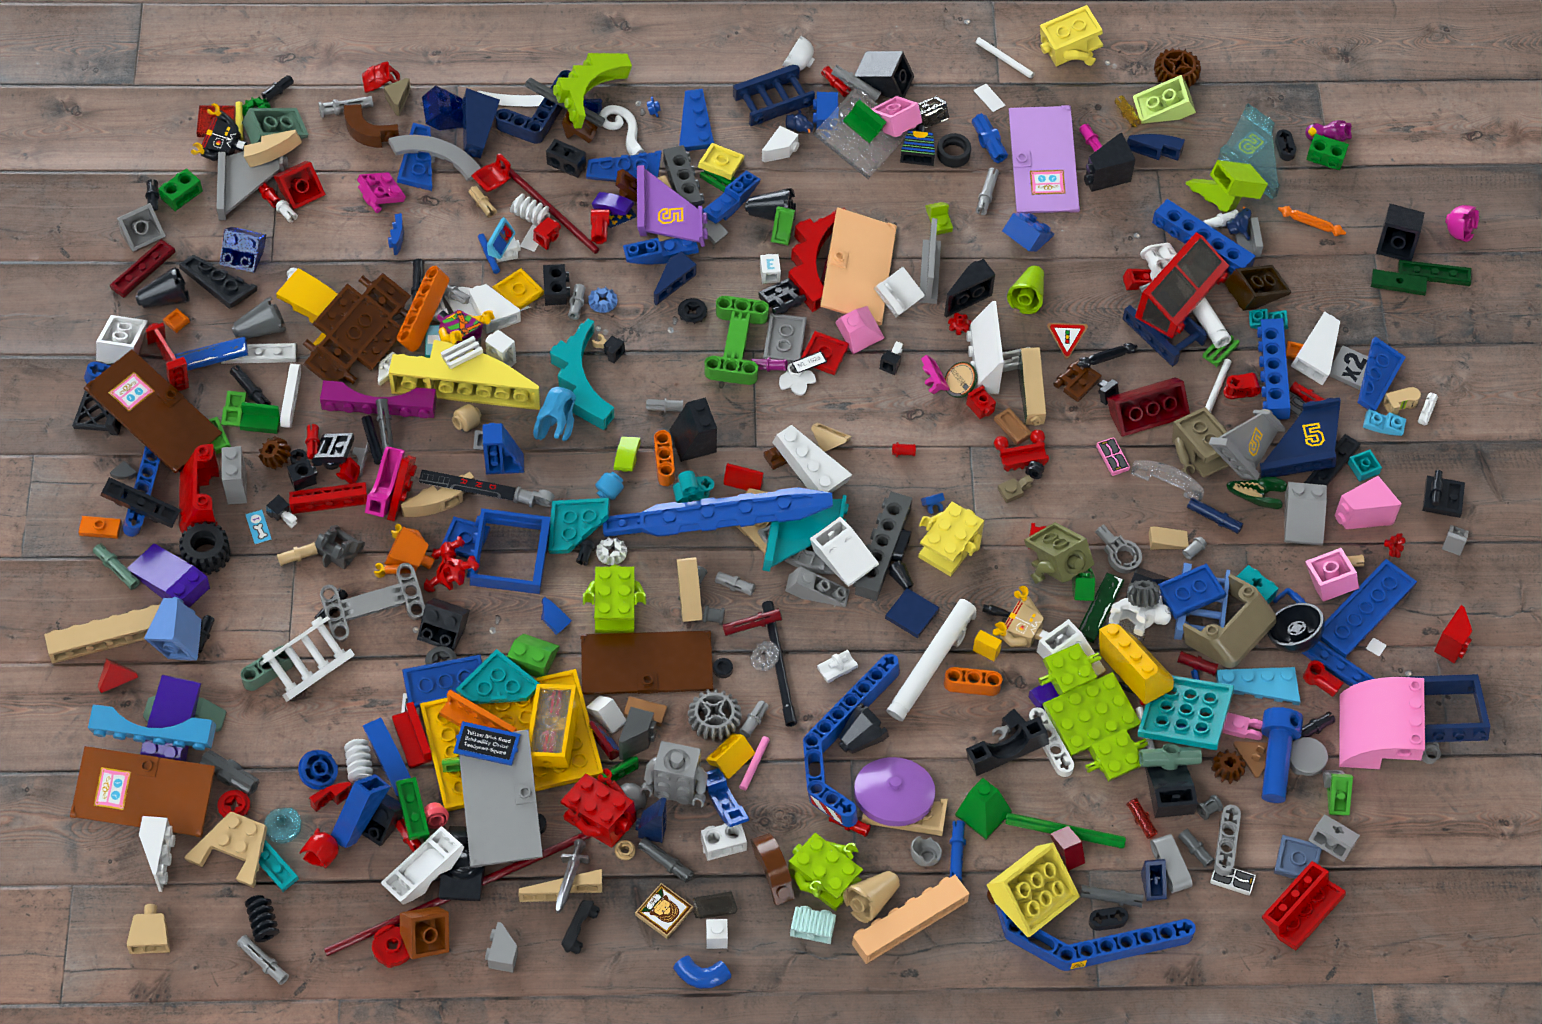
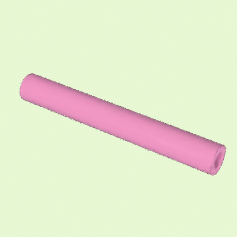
M762 737L739 786L740 789L747 790L770 741L768 737Z

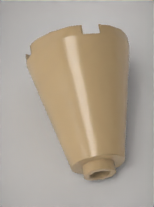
M886 871L850 885L843 892L846 907L850 905L853 910L851 914L863 923L874 920L899 888V878L895 873Z

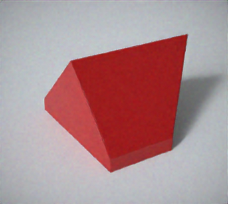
M106 658L97 687L100 693H103L138 678V675L134 670Z

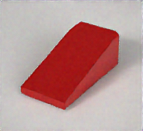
M1127 269L1123 275L1126 290H1139L1140 286L1152 282L1153 280L1150 277L1151 270Z

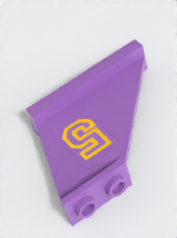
M644 165L637 166V228L640 237L647 236L648 232L699 242L701 247L705 246V239H708V231L705 228V224L708 223L707 213L703 212L702 206H698L697 209L647 171Z

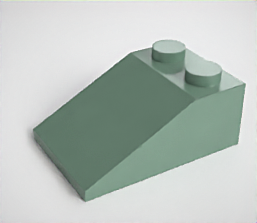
M249 108L242 121L251 144L261 142V136L296 130L301 139L307 138L309 135L297 108Z

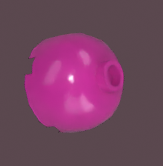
M1461 205L1454 208L1447 215L1445 223L1452 237L1464 242H1468L1473 238L1474 234L1471 233L1473 228L1477 229L1479 222V211L1475 210L1476 207Z

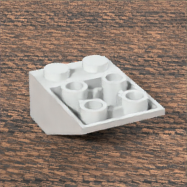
M841 517L810 538L813 551L848 587L879 565L855 531Z
M1069 619L1040 639L1037 653L1043 659L1077 643L1080 644L1087 656L1095 654L1082 632ZM1100 660L1092 663V668L1097 677L1106 671Z
M143 816L139 837L158 890L162 892L163 885H166L168 881V872L166 870L167 866L171 865L172 854L170 850L175 845V835L172 833V826H170L168 818Z

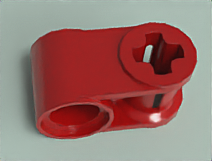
M1255 373L1231 375L1227 378L1226 386L1223 389V394L1228 399L1255 397L1261 393V387Z

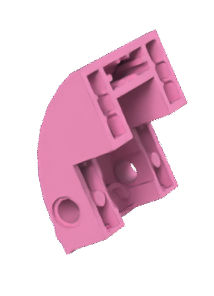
M1386 677L1371 679L1355 684L1340 694L1339 767L1380 769L1382 758L1421 761L1423 751H1425L1424 678Z

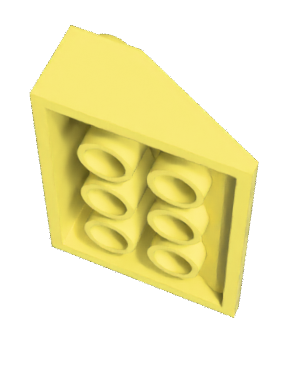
M1054 843L1036 846L987 884L995 903L1027 937H1031L1080 897Z

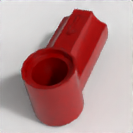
M591 209V241L596 244L607 242L610 210Z
M1311 661L1303 673V679L1307 684L1318 686L1332 697L1337 694L1343 685L1342 681L1325 670L1324 665L1320 661Z

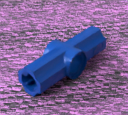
M982 113L976 115L972 119V124L978 133L981 147L986 148L993 162L997 164L1003 162L1008 154L1001 143L999 131L992 127L986 115Z

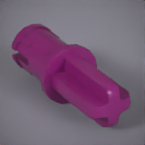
M771 357L767 359H751V361L758 365V370H767V372L771 370L787 371L788 368L787 359H771Z

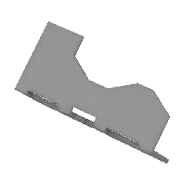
M368 442L366 448H353L352 455L357 456V464L360 466L359 476L363 475V469L365 468V461L369 452Z

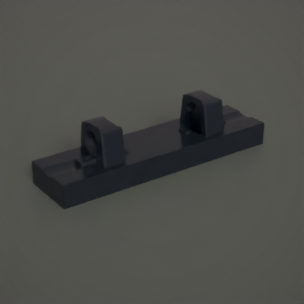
M110 477L100 495L115 502L116 505L124 506L150 518L156 523L159 522L170 528L173 527L181 511L179 508Z

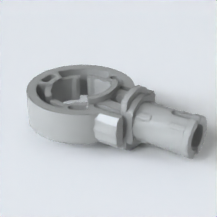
M1104 524L1095 531L1106 544L1104 551L1108 554V562L1115 571L1128 574L1138 568L1142 560V553L1134 542L1125 540L1121 535L1119 537L1114 536ZM1120 551L1130 552L1134 556L1133 561L1124 563L1121 566L1122 562L1118 559L1117 553Z

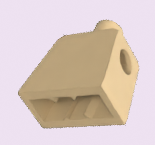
M147 904L144 906V914H135L133 916L127 940V948L130 954L170 952L166 919L164 914L157 913V905Z

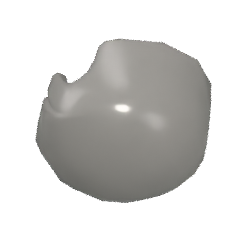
M625 783L620 786L627 797L634 801L635 811L645 807L647 797L645 791H643L642 795L640 794L641 787L636 783Z
M918 836L912 841L910 852L916 864L928 867L936 865L941 860L942 849L939 843L931 837L922 839L921 836Z

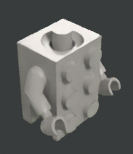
M661 741L657 757L651 759L646 765L644 776L646 782L643 783L640 794L642 795L644 789H647L650 792V797L654 789V797L658 799L663 797L683 805L692 804L693 806L696 800H699L702 803V808L706 800V796L703 793L706 791L708 775L701 767V749Z

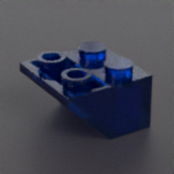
M434 86L422 96L427 125L439 131L463 128L461 97L438 86Z
M236 227L226 228L224 230L219 265L254 273L264 252L266 234Z

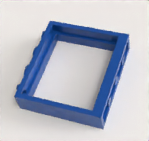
M481 508V514L477 516L475 527H478V532L473 534L475 549H471L470 556H475L476 562L479 565L486 523L541 530L533 581L478 574L479 568L476 571L470 568L467 572V578H470V586L540 594L551 517Z

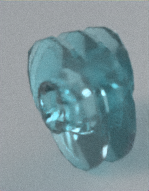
M277 808L271 811L264 821V825L267 827L266 835L275 843L292 841L300 833L302 825L300 815L293 808Z

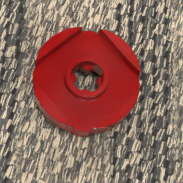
M387 925L375 933L372 942V952L379 963L384 964L387 968L402 965L409 960V954L400 934V927ZM389 943H398L397 948L388 949L390 947Z

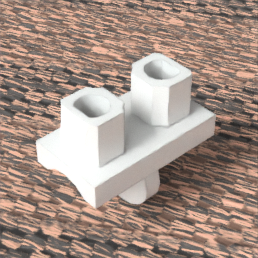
M848 650L840 654H834L832 658L817 665V669L827 683L858 668L857 662L854 661Z

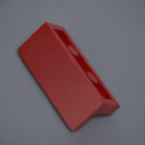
M414 702L406 703L407 711L393 715L392 720L408 766L413 768L433 760Z

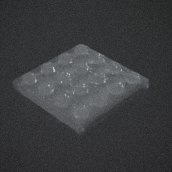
M856 87L813 135L869 179L905 140L909 130L903 132L898 137H893L881 131L871 143L865 141L847 126L843 119L851 112L859 99L870 109L878 106V104Z

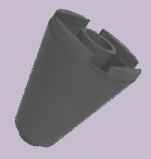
M271 296L234 322L232 330L236 338L245 337L248 339L286 331V327L282 328L281 325L284 323L278 306L271 303L274 300Z

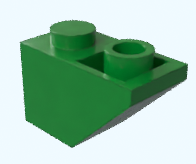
M1091 568L1072 577L1074 600L1094 601L1095 576Z

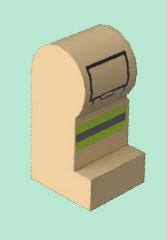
M1414 387L1386 393L1383 405L1388 413L1398 415L1399 410L1415 408L1418 405L1421 393Z

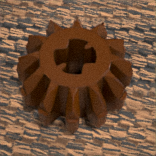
M274 436L272 439L268 438L266 443H262L263 448L259 449L261 454L258 457L263 465L276 470L278 467L282 468L283 463H288L287 458L291 457L290 451L292 449L286 440Z
M1228 749L1224 753L1219 751L1217 757L1215 756L1212 760L1211 770L1215 772V778L1221 777V783L1225 780H1228L1229 784L1233 780L1238 782L1241 776L1245 774L1246 762L1242 761V755L1236 756V750L1233 753H1230Z

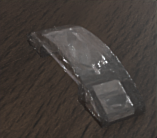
M1148 460L1134 461L1131 474L1149 481L1151 476H1154L1184 489V497L1188 499L1193 497L1202 502L1205 491L1188 474L1160 462Z

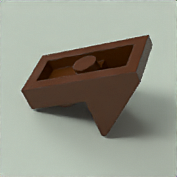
M568 110L562 120V126L567 139L575 134L588 143L593 140L598 127L588 120L584 119L582 128H574L572 121L569 119Z
M624 169L619 170L615 185L620 188L619 195L637 202V179Z

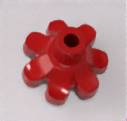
M955 313L954 318L948 320V324H950L949 330H956V335H961L962 330L965 333L970 331L971 320H967L968 316L966 314Z
M1397 533L1396 536H1391L1390 540L1386 539L1384 541V546L1390 550L1389 556L1400 558V551L1404 550L1402 544L1405 543L1402 533Z

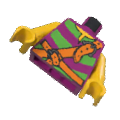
M457 310L450 315L445 311H441L437 316V319L440 321L438 331L440 340L458 344L474 336L475 340L479 339L482 334L483 324L488 325L491 323V320L495 319L493 311L487 310L479 316L469 315L461 310Z

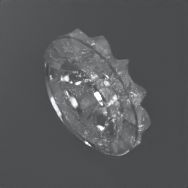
M764 640L761 644L757 643V647L752 649L753 654L750 656L751 665L756 670L767 671L777 663L779 649L773 642ZM763 651L766 653V654H765V659H766V660H764L763 658H761Z

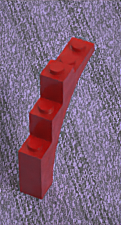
M836 210L830 215L818 219L815 223L809 218L795 225L794 237L799 244L792 248L791 260L796 266L788 271V278L799 288L798 295L804 294L806 296L804 303L812 312L821 308L824 287L817 273L816 260L821 247L833 233Z

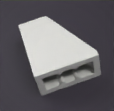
M487 284L475 286L469 290L470 302L477 316L482 315L487 310L493 311L495 319L491 320V323L488 325L483 324L486 334L521 322L519 308Z

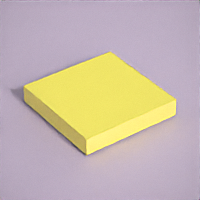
M711 143L700 160L698 168L731 180L743 162L745 155Z

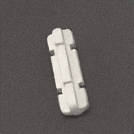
M1428 394L1418 419L1419 424L1424 426L1428 424L1438 398L1437 394Z

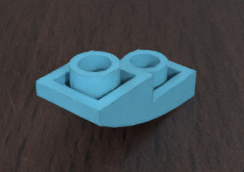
M1369 409L1365 415L1363 428L1383 434L1402 436L1406 419L1390 412L1387 415H1383Z

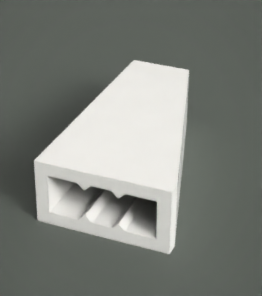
M1324 312L1291 364V367L1323 385L1331 371L1340 321Z

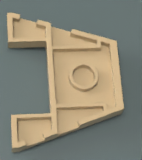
M230 812L184 858L190 863L203 867L212 849L245 861L236 880L254 888L267 827L262 823Z

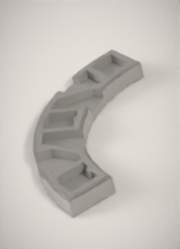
M402 135L388 139V143L395 156L406 153H430L432 156L450 161L465 177L466 181L474 180L471 175L481 168L461 148L442 139L424 135Z
M770 526L758 530L759 536L766 545ZM806 549L784 560L797 568L801 566L814 573L835 574L815 552Z

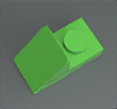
M1331 774L1330 788H1327L1329 815H1350L1352 774Z

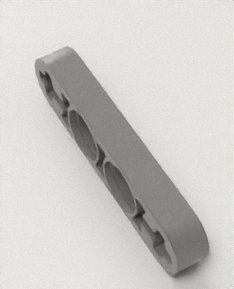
M1235 805L1225 806L1221 814L1214 870L1221 876L1229 875L1235 862L1241 811ZM1229 813H1233L1232 822L1228 821ZM1229 828L1233 830L1234 834L1227 835L1223 830ZM1228 845L1232 851L1225 852L1221 846ZM1223 859H1227L1226 868L1222 867Z

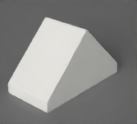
M599 695L586 706L587 712L612 735L625 725L626 718L612 698Z

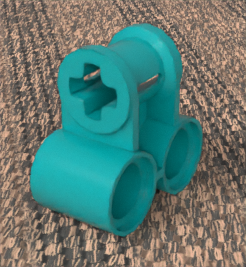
M684 471L678 475L679 482L673 485V492L677 503L708 498L710 495L709 491L714 488V481L708 476L696 477L693 471Z

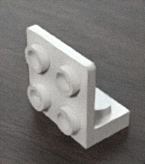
M901 267L874 288L896 318L924 297V293L904 267Z

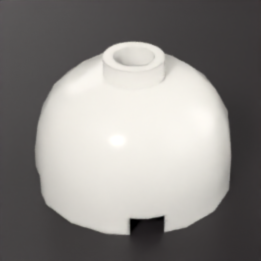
M800 36L782 66L798 65L800 71L806 66L810 68L815 60L812 58L814 54L812 44L806 38Z

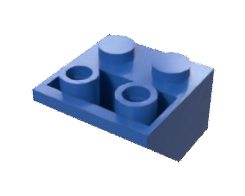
M1023 212L1013 213L1002 232L1031 252L1038 251L1054 236V233L1050 231L1051 228L1047 224L1039 223L1036 216Z

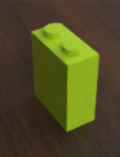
M1217 160L1210 173V176L1227 195L1261 199L1268 185L1251 164Z

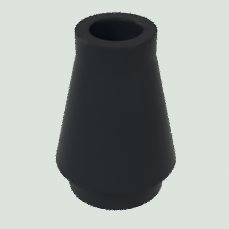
M897 561L888 568L889 575L904 591L906 588L910 589L914 585L905 563Z

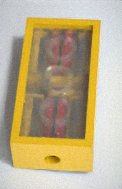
M537 684L529 728L533 767L569 768L580 701L576 685Z

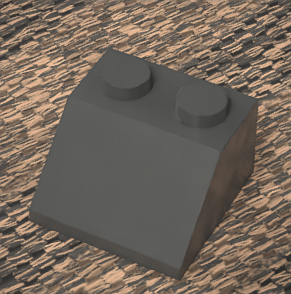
M630 707L619 739V760H625L648 749L650 742L655 741L657 721H654L653 712Z

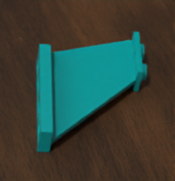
M843 495L842 499H833V507L804 519L771 522L762 570L770 572L771 567L812 546L811 537L839 517L843 519L844 514L847 515L849 504L846 503L847 495Z

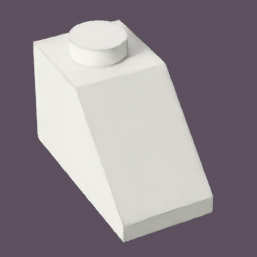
M779 126L762 149V161L769 162L789 158L799 147L798 134Z

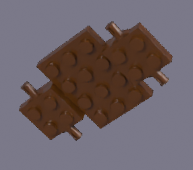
M384 273L372 282L363 275L359 282L367 287L362 295L347 283L313 322V325L323 332L326 337L317 345L306 339L303 345L311 353L303 365L322 380L338 382L345 378L353 385L358 378L349 371L356 360L372 371L397 342V335L401 326L393 318L398 314L406 318L408 311L404 307L411 295Z

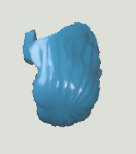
M554 387L548 392L533 429L534 439L542 440L545 438L550 426L556 423L555 439H559V436L563 434L564 428L565 432L562 440L567 441L571 436L574 425L572 409L576 395L570 389Z

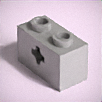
M1324 814L1315 826L1308 841L1344 862L1353 850L1360 835Z

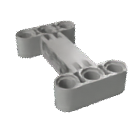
M402 563L398 566L396 571L398 584L344 600H340L335 586H323L320 591V599L325 616L330 618L327 623L334 640L343 642L348 638L349 627L347 621L401 605H405L407 614L411 619H421L425 604L413 566L409 563ZM406 568L410 570L411 575L409 577H402L400 570ZM406 588H415L416 594L408 596L405 592ZM331 590L335 596L332 599H326L323 595L324 592ZM413 606L421 607V614L414 615L411 612ZM338 609L340 616L332 618L329 615V611ZM341 627L345 629L346 634L343 637H338L334 631Z

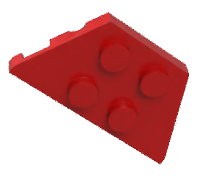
M408 455L405 459L402 458L387 520L395 521L401 504L412 489L413 481H411L412 476L414 477L417 470L415 465L416 457Z

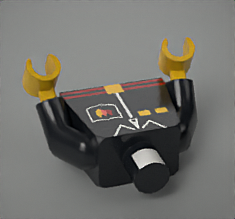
M211 104L215 107V112H212L210 109H207V112L210 115L215 114L217 116L213 117L202 144L198 142L193 144V146L198 148V151L192 149L191 153L193 155L200 153L202 157L218 161V152H225L226 156L234 154L235 150L242 152L247 142L240 140L241 134L233 119L225 112L219 111L220 108L217 104Z

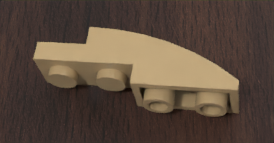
M468 472L465 475L459 476L474 479V476L470 472ZM431 486L430 488L423 489L413 498L406 499L401 504L402 515L404 517H420L445 511L462 503V494L466 492L441 487L437 491L434 486Z

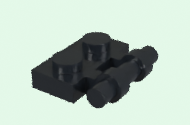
M789 278L758 292L759 298L765 301L769 307L776 306L772 308L774 315L783 314L789 308L798 307L802 302L806 301L804 294L797 295L799 294V288Z

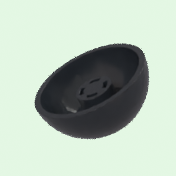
M1309 603L1288 605L1276 612V624L1269 630L1267 635L1277 648L1285 652L1302 653L1308 651L1320 641L1325 627L1323 613L1317 606Z

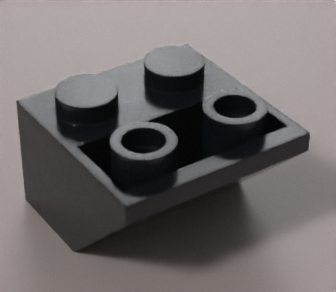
M436 598L431 599L425 605L417 640L438 647H448L455 651L466 628L470 610Z
M386 794L362 835L377 845L382 846L396 829L395 824L403 817L400 802Z

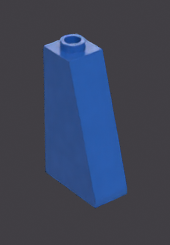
M376 774L355 781L331 833V836L336 839L338 845L347 848L357 843L391 786Z

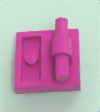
M389 172L359 174L357 181L360 183L358 188L363 194L362 197L373 208L375 213H379L382 210L379 204L404 202L406 196Z

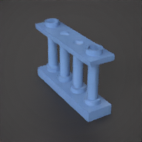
M1184 563L1181 574L1190 571L1192 564ZM1226 570L1224 579L1217 578L1226 592L1225 598L1215 601L1221 603L1220 612L1199 608L1177 618L1174 639L1182 640L1184 623L1199 631L1206 627L1189 624V622L1185 621L1186 616L1189 617V615L1219 619V626L1224 628L1228 589H1230L1228 578L1230 570Z

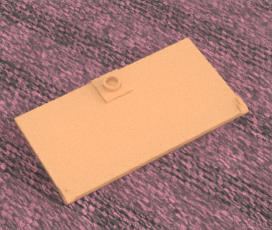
M837 207L820 307L847 314L855 309L868 306L877 325H882L885 303L874 288L889 277L897 229L895 224L885 223Z

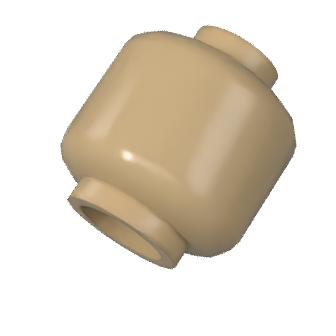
M471 404L464 405L455 410L452 417L453 424L458 430L463 432L470 431L479 426L481 412Z

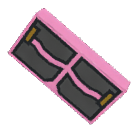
M1114 437L1097 443L1096 447L1112 476L1129 471L1130 466Z

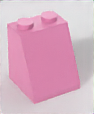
M1376 476L1343 494L1335 517L1337 522L1342 524L1345 529L1392 525L1396 520L1402 503L1382 479Z

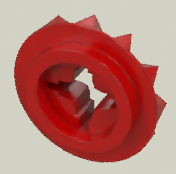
M227 791L218 800V812L223 818L230 812L241 816L247 815L250 808V799L243 791ZM236 799L239 807H235V810L232 811L229 805H233Z

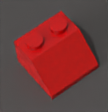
M304 161L274 175L280 192L293 210L326 195L314 167L309 161Z
M1461 605L1442 632L1434 652L1454 664L1458 658L1462 659L1472 641L1469 637L1473 630L1464 606Z

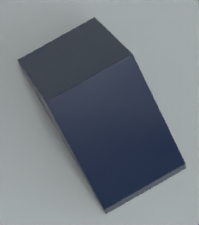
M1166 860L1144 861L1141 877L1146 900L1167 899Z

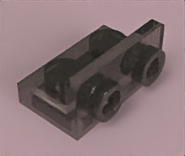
M937 96L918 104L922 123L918 125H923L926 129L949 119L947 103Z

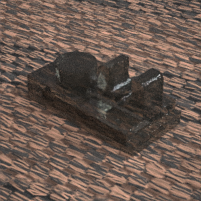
M732 891L693 898L695 918L702 919L736 913L738 910Z

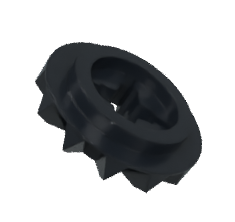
M689 298L679 304L678 315L687 324L693 322L695 325L696 322H702L703 318L706 317L707 307L703 301ZM689 310H692V311H695V310H696V314H693V313H690V314H689Z

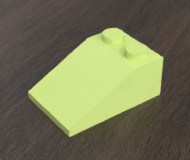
M1182 75L1133 96L1141 124L1180 120L1196 113L1189 88Z

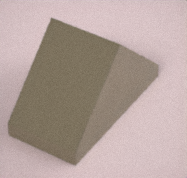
M404 78L384 87L385 99L397 116H400L411 91L410 78Z

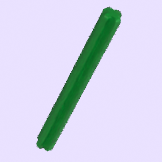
M1008 813L1005 822L1011 826L1050 834L1069 826L1080 840L1117 848H1124L1126 843V837L1013 813Z

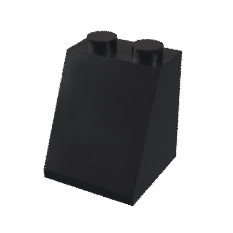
M866 51L854 75L878 91H881L880 95L888 98L895 96L905 98L914 78L912 69L903 51Z
M1123 133L1116 135L1089 156L1084 182L1086 186H1089L1091 192L1131 182L1136 159Z
M1389 203L1376 254L1398 260L1412 261L1421 233L1425 212Z
M706 397L687 402L669 429L680 462L717 453V426Z

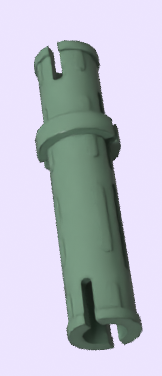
M102 543L94 547L93 553L101 559L103 565L111 569L130 590L139 586L140 580L117 559L114 553L109 552Z

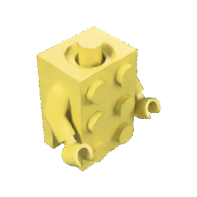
M1085 5L1041 24L1040 35L1042 44L1040 47L1044 54H1049L1055 66L1070 60H1082L1085 64L1091 66L1096 58L1092 57L1093 53L1091 51L1103 47V43L1098 37L1103 34L1102 28L1089 7Z
M951 502L944 512L931 518L923 516L919 526H925L928 532L920 541V544L924 547L920 551L918 558L951 577L968 553L969 556H972L974 552L980 549L984 520L976 516L972 510L964 509L954 502Z

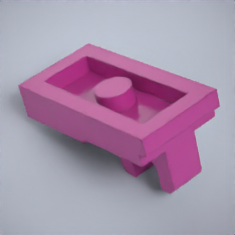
M928 355L922 357L923 370L927 375L931 376L925 380V384L927 386L933 384L929 392L935 394L941 389L948 391L950 388L936 361Z

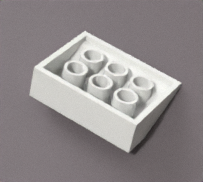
M992 301L971 322L970 331L966 333L967 342H970L971 345L968 346V355L972 357L970 364L977 371V383L974 388L983 385L989 395L999 394L1004 364L996 301Z

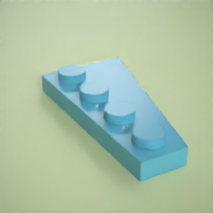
M1295 667L1224 669L1216 671L1217 683L1233 685V694H1249L1260 699L1265 697L1274 699L1277 702L1287 701L1298 706L1300 704Z

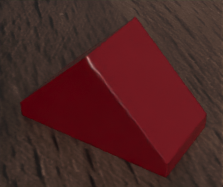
M1069 826L1049 834L1067 871L1085 864L1082 841Z

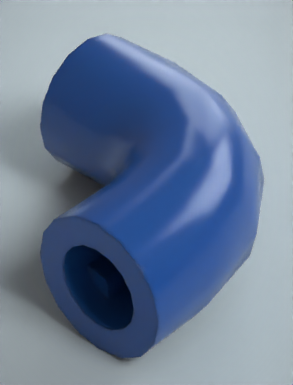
M687 955L678 960L673 966L674 971L683 981L699 989L714 988L731 979V973L722 961H718L708 968H702Z

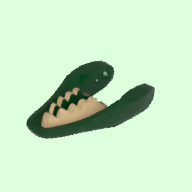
M1276 477L1258 478V480L1228 482L1227 489L1232 494L1257 506L1280 509L1283 506L1282 501L1265 497V494L1269 491L1284 492L1287 489V483Z

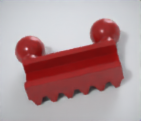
M1038 429L1032 431L1030 440L1034 444L1008 449L1009 442L1006 437L998 436L995 438L994 447L1000 451V458L1006 472H1009L1010 469L1015 471L1019 467L1024 469L1031 461L1042 463L1043 466L1046 465L1049 456L1045 452V434L1043 431Z

